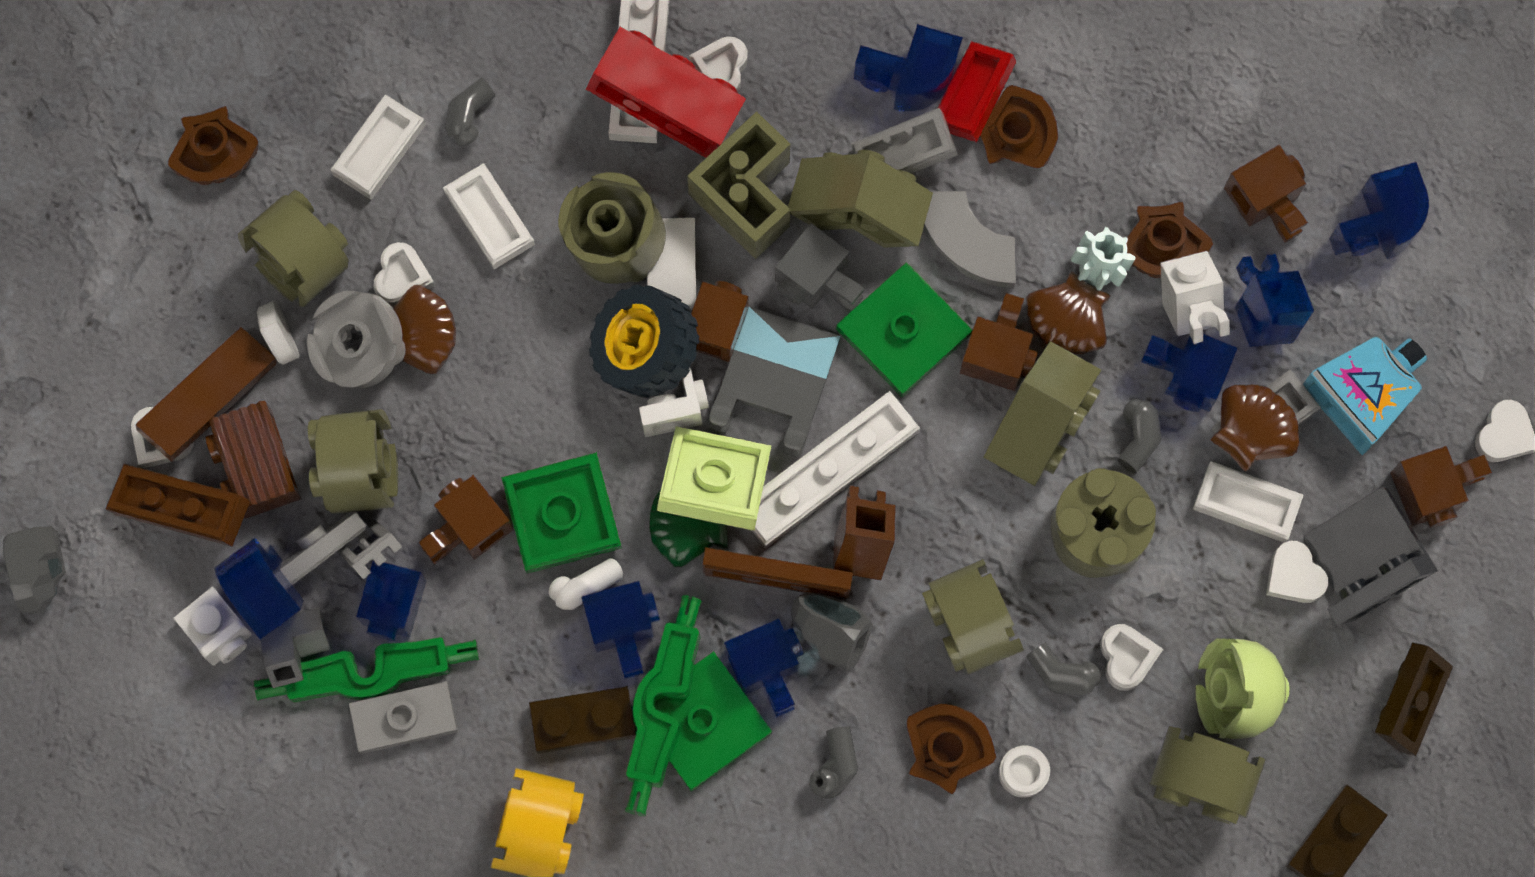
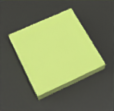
M676 426L657 511L755 530L771 445Z

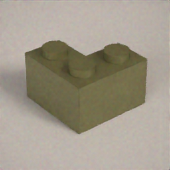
M757 111L687 176L688 194L755 259L790 228V209L766 185L790 163L791 144Z
M858 150L857 154L852 155L826 152L823 154V157L801 159L788 208L790 209V214L809 225L812 223L820 230L854 229L884 248L919 246L933 192L916 182L917 178L913 174L896 170L886 164L885 157L877 152Z
M1050 341L1021 384L983 457L1034 486L1045 470L1054 474L1067 451V448L1060 445L1065 433L1072 437L1075 436L1085 416L1088 415L1101 390L1093 386L1101 369Z

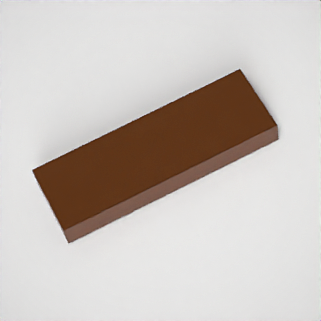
M240 327L135 424L136 431L168 460L173 462L211 426L209 419L224 414L277 364L276 358Z
M123 464L106 510L114 515L233 547L250 500L239 494Z
M706 547L702 564L705 576L802 593H820L843 600L849 598L853 576L852 572Z

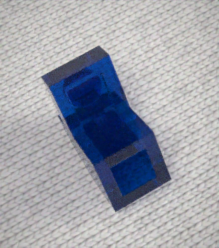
M917 24L907 58L861 45L855 61L854 80L861 81L865 88L875 92L895 91L893 110L917 111L927 108L936 103L945 94L956 69L963 37Z
M1417 162L1370 175L1361 189L1370 214L1338 223L1329 237L1335 256L1351 251L1354 257L1361 256L1380 247L1379 243H1381L1388 260L1399 255L1409 246L1423 227L1429 211L1428 192Z
M253 538L215 566L214 571L222 589L233 606L261 640L299 612L304 600L280 570L283 560L271 545L264 549L257 539Z

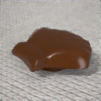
M1014 85L1007 87L1003 91L980 135L985 146L989 164L998 163L1003 159L1033 168H1041L1048 164L1057 145L1058 128L1054 113L1042 96Z
M226 106L205 114L183 117L181 122L185 131L170 155L168 165L177 175L193 183L209 185L212 182L222 183L227 178H236L242 170L247 168L250 160L257 154L258 140L252 133L229 120Z
M1183 202L1164 206H1137L1139 222L1127 237L1128 241L1126 243L1127 253L1135 256L1132 266L1142 274L1152 278H1161L1162 262L1205 251L1209 253L1213 246L1212 239L1184 216Z
M1071 271L1065 283L1031 292L1025 299L1031 330L1040 340L1047 345L1051 341L1077 355L1105 347L1107 336L1102 306L1110 299L1111 295L1105 291L1097 290L1096 287L1090 285L1085 280L1079 281V275Z
M416 284L405 292L393 308L401 324L402 341L406 348L402 361L425 373L436 374L448 360L455 347V322L453 314L443 298L431 290Z
M1253 384L1233 385L1226 388L1222 393L1221 429L1210 440L1226 451L1246 472L1256 460L1286 458L1297 453L1299 446L1298 421L1293 409L1287 405L1281 396L1275 394L1270 388Z
M941 703L927 707L909 716L907 719V730L916 758V762L911 767L909 774L928 780L940 786L948 793L954 794L958 780L988 767L996 759L992 738L985 723L967 710L958 706Z

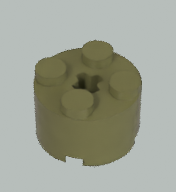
M614 172L597 174L591 177L593 180L585 183L580 188L578 185L567 194L561 205L558 227L566 247L581 269L590 277L604 283L620 284L644 280L649 270L659 260L666 241V229L663 218L647 191L632 177Z
M294 190L289 195H282L238 233V239L245 253L252 247L255 249L259 261L254 265L267 281L291 302L299 296V306L304 307L348 269L349 259L343 251L348 242L340 230L333 224L327 223L324 226L312 214L314 208L308 199L298 190Z
M384 410L324 415L317 420H310L308 422L309 444L312 450L316 452L317 467H311L309 471L310 489L313 497H323L325 509L332 514L392 508L394 506V502L389 497H395L398 494V460L395 443L388 444L384 438L383 430L392 429L389 418Z
M1104 468L1091 470L1073 480L1066 487L1051 517V537L1057 556L1069 569L1088 578L1108 577L1126 572L1139 560L1152 539L1155 529L1156 508L1145 489L1133 478ZM1104 517L1110 521L1109 527H1106L1102 532L1097 531L1094 528L1096 521Z
M984 559L929 582L930 590L922 593L935 626L937 627L945 623L950 635L942 638L955 671L958 672L965 668L968 675L1024 651L1020 638L1012 641L1009 640V638L1015 636L1012 629L1014 624L991 573L981 577V575L987 573Z
M1169 726L1149 785L1156 788L1153 797L1178 807H1188L1190 801L1204 805L1201 815L1226 824H1237L1239 817L1247 818L1266 759L1260 756L1253 757L1249 763L1247 762L1249 751L1195 732L1193 737L1185 735L1184 740L1179 739L1181 729Z

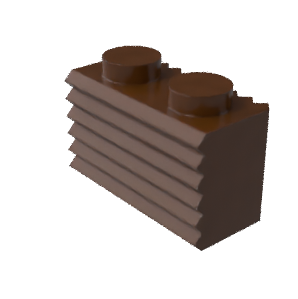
M259 401L256 404H250L247 407L230 411L228 414H221L219 417L209 419L213 434L205 436L206 444L214 464L223 462L228 478L220 481L221 490L242 495L250 500L244 516L245 519L301 500L273 412L266 401Z

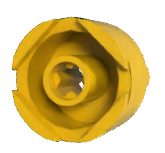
M515 768L512 779L522 782L520 790L511 788V791L508 792L495 847L505 849L503 859L492 858L491 868L527 877H553L554 873L565 874L572 844L563 842L567 823L577 824L584 793L574 791L575 782Z

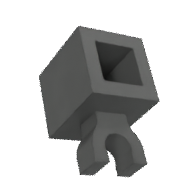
M810 223L775 266V282L778 283V291L796 305L803 302L813 309L825 293H828L842 307L851 312L863 299L861 294L864 291L861 285L842 274L848 266L849 251L812 223Z

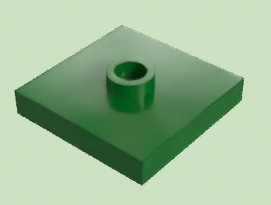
M907 262L836 325V330L901 398L966 341L973 331Z
M597 452L501 477L526 574L622 549Z
M714 651L694 665L691 693L686 699L662 698L655 705L656 710L667 713L672 717H677L681 722V731L669 762L691 792L772 734V730Z

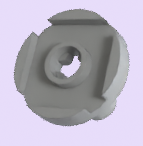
M342 291L326 299L317 308L313 319H317L314 325L313 335L308 334L307 351L314 369L322 378L329 382L336 383L341 387L355 389L372 387L384 380L391 373L394 366L399 364L405 356L406 348L402 341V328L399 318L393 308L378 295L357 291ZM353 328L357 332H362L363 335L362 345L358 350L354 348L348 349L347 342L352 339L350 331Z

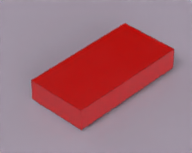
M971 41L938 106L944 114L950 134L977 143L1016 64L1013 54Z

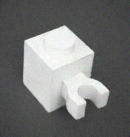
M1208 251L1162 262V305L1177 336L1190 333V337L1195 344L1203 342V330L1215 327L1220 337L1230 335L1229 319L1224 312L1223 281Z

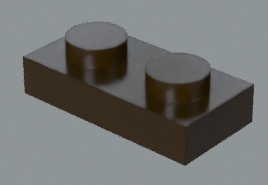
M1412 642L1405 660L1400 665L1398 677L1389 699L1380 713L1375 733L1399 752L1416 756L1453 666L1431 647Z
M628 686L529 702L537 754L636 737Z
M1348 784L1344 785L1285 866L1299 877H1344L1388 814Z

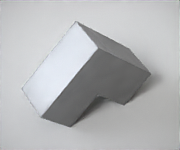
M319 607L259 623L264 667L273 688L303 680L301 657L330 650L327 627Z

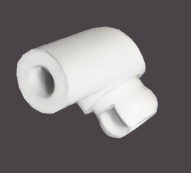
M609 558L572 580L566 576L558 577L549 587V596L556 602L558 608L574 610L596 594L622 580V568L616 560Z

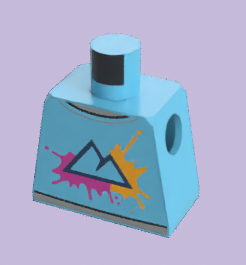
M1374 337L1315 369L1307 377L1303 386L1359 453L1364 455L1422 389L1420 383L1411 373L1427 361V356L1419 344L1410 338L1391 351L1380 338Z

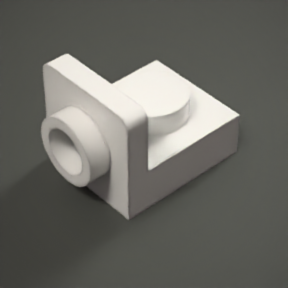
M690 368L688 369L690 371L687 376L682 378L685 397L676 398L675 394H663L647 401L648 405L639 407L645 438L675 431L676 426L690 428L702 425L700 410L709 408L703 380L693 381Z
M213 586L174 617V620L196 645L202 656L213 666L220 660L225 664L236 658L246 648L245 640L252 635Z

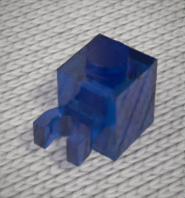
M1276 254L1266 256L1261 264L1262 271L1254 266L1251 256L1242 257L1236 269L1240 279L1247 285V288L1237 302L1235 310L1249 347L1294 343L1314 312L1299 271L1279 272L1280 264Z
M1203 334V342L1195 344L1189 335L1183 349H1180L1168 341L1152 335L1141 362L1173 373L1164 394L1174 397L1173 402L1176 405L1192 412H1200L1201 409L1210 412L1218 399L1238 348Z
M372 561L371 573L367 577L356 617L362 625L367 626L366 633L373 637L388 641H395L397 634L410 637L427 581L420 571L385 562L378 566Z
M636 581L582 596L596 651L601 652L616 647L625 679L644 674L635 642L654 637L651 623L660 621L653 592L643 594L640 582Z
M778 618L724 642V651L745 695L763 687L776 718L795 710V703L783 678L799 672L797 658L804 655V652L792 627L784 631Z

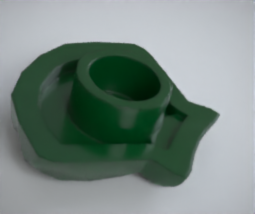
M661 490L657 493L650 510L649 530L651 541L659 553L674 567L687 565L704 553L705 547L728 548L727 525L657 511Z

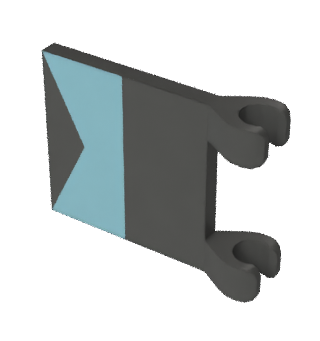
M749 307L722 385L710 412L709 428L719 433H726L729 429L736 403H742L791 419L784 438L783 452L793 457H800L841 336Z

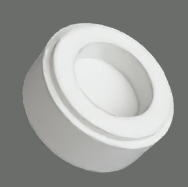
M1017 746L1009 750L1001 760L998 770L999 779L1004 789L1014 796L1021 798L1034 796L1045 787L1049 780V762L1040 750L1031 746Z

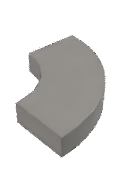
M931 191L933 195L924 224V231L936 250L938 249L962 274L988 285L1015 288V237L996 234L980 224L969 208L966 191Z

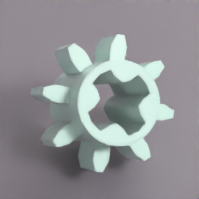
M1105 227L1103 232L1098 233L1096 236L1086 231L1079 243L1080 247L1076 248L1071 257V262L1080 264L1079 281L1085 280L1089 284L1096 286L1099 291L1111 281L1119 287L1127 276L1126 271L1130 269L1135 260L1134 255L1127 253L1126 243L1128 238H1122L1118 234L1110 232L1108 227Z

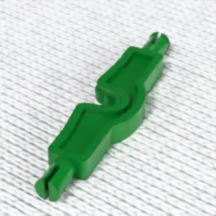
M688 595L681 596L676 622L666 623L654 668L642 679L635 694L633 717L637 733L626 771L628 780L633 782L627 807L625 808V811L632 815H635L636 812L638 816H646L652 787H662L669 759L681 731L680 720L677 717H672L667 713L656 710L655 705L659 699H686L691 693L694 663L701 639L699 630L694 627L699 607L702 603L700 599L693 596L691 600Z
M440 637L417 642L381 644L374 651L376 656L375 672L368 678L359 676L355 656L349 651H341L312 661L301 662L303 680L273 688L269 678L254 680V687L257 689L255 690L257 701L287 695L290 701L294 703L339 694L353 700H366L388 695L404 682L447 675L450 673L449 665L479 660L476 639L446 645L443 638Z

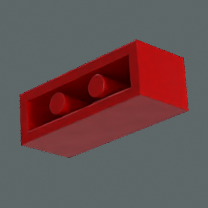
M621 26L585 89L705 158L722 144L746 100L745 97L738 94L736 88L729 82L706 76L696 70L695 65L687 58L677 54L670 55L654 46L653 41L645 34L635 30L628 31Z

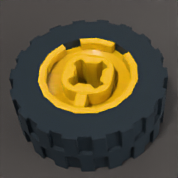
M637 284L631 285L629 289L623 288L616 292V296L612 299L609 298L604 303V308L597 314L594 320L595 325L593 330H591L589 338L591 339L589 353L594 362L592 366L595 372L601 375L600 379L613 388L641 398L663 395L667 390H673L678 386V382L689 373L690 370L688 369L692 361H695L697 355L695 352L696 346L699 344V335L696 330L698 326L697 320L692 316L691 308L681 302L680 298L653 286L645 285L643 287Z

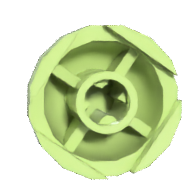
M1216 638L1207 645L1200 658L1198 669H1207L1205 674L1206 688L1202 685H1196V701L1201 721L1210 734H1220L1218 738L1243 739L1255 737L1274 725L1284 708V704L1288 700L1289 682L1278 659L1270 650L1258 642Z

